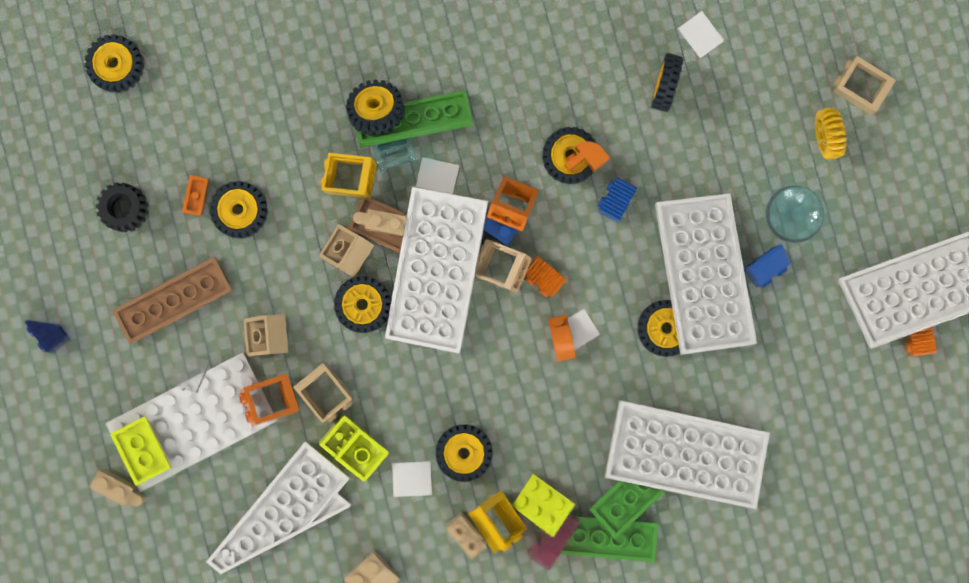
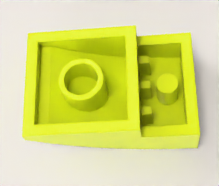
M344 413L319 442L323 449L364 483L389 454L380 443Z

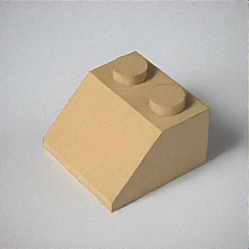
M338 224L319 257L348 275L355 277L374 245Z
M285 314L243 319L247 357L288 353Z
M374 550L344 580L347 583H397L400 578Z

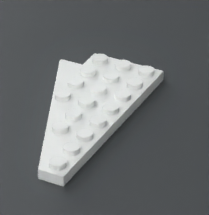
M305 441L206 562L222 574L349 508L352 504L338 492L350 477Z

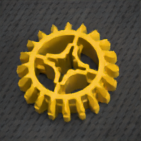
M823 108L815 116L816 138L822 156L826 160H833L845 154L847 145L845 125L837 109Z

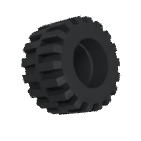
M117 182L113 186H106L107 190L103 189L100 192L102 196L97 197L99 204H96V209L99 211L96 213L101 218L100 221L106 227L121 232L135 231L136 227L140 228L142 226L140 223L146 221L145 215L149 214L147 210L149 203L146 202L147 198L142 194V191L123 182L122 184ZM122 197H128L132 204L130 213L124 218H117L114 214L116 201Z

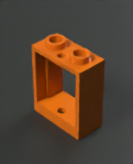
M503 176L491 203L487 218L523 231L539 190ZM504 193L528 203L526 211L499 201L501 194Z
M287 374L243 387L240 390L239 399L241 404L245 405L247 411L245 412V417L252 427L299 411ZM277 383L286 410L258 418L250 391Z

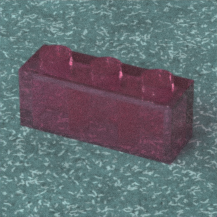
M569 513L554 537L541 529L539 533L540 539L537 543L533 542L528 550L530 553L529 558L549 571L581 520Z

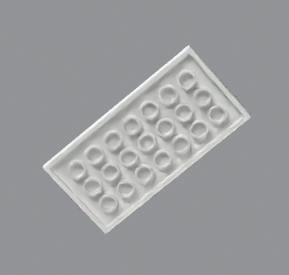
M412 187L386 328V339L461 353L489 201Z
M730 193L656 202L655 208L680 355L757 344Z
M969 232L839 278L838 282L870 349L969 313Z
M244 353L105 423L111 434L147 416L172 468L138 485L137 487L140 492L279 421L275 419L254 427L251 426V423L247 422L245 405H242L239 399L240 390L243 387L259 383ZM262 388L250 391L258 418L275 413Z
M619 401L605 478L756 509L770 433Z

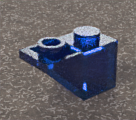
M26 320L24 322L27 326V332L32 337L35 336L39 342L37 345L43 352L54 353L71 340L60 324Z

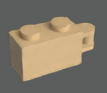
M368 209L367 213L356 212L353 215V220L359 225H364V228L368 231L400 237L404 235L406 216Z
M106 469L98 470L89 487L122 506L127 504L139 506L145 502V496L136 491L137 486Z

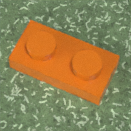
M193 175L189 176L182 213L202 217L210 179Z

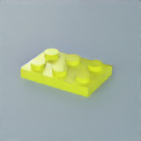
M147 416L110 434L135 486L172 468Z
M532 474L512 504V507L554 537L575 503Z

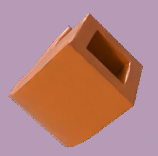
M582 142L575 146L578 154H571L566 159L567 163L564 167L570 172L585 161L590 169L595 172L608 162L610 157L600 145L594 142Z
M567 315L549 318L548 323L557 362L576 358Z

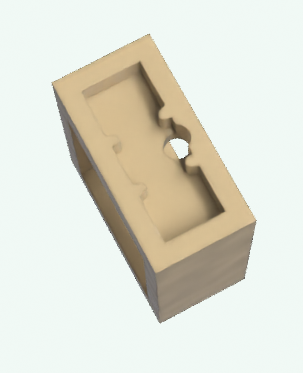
M856 56L854 59H849L843 67L845 72L842 76L839 75L833 83L836 87L832 92L866 113L873 115L879 109L896 79ZM856 66L883 82L871 102L844 87Z
M486 239L480 247L475 277L517 294L532 258L522 252ZM495 249L516 257L505 283L484 275Z
M327 362L322 363L293 387L321 423L326 421L332 422L338 417L336 414L341 409L345 411L353 405L351 401L355 398ZM324 373L328 374L346 397L345 400L327 414H325L306 390L308 386Z
M460 512L447 523V531L470 559H473L487 547V542L463 512Z

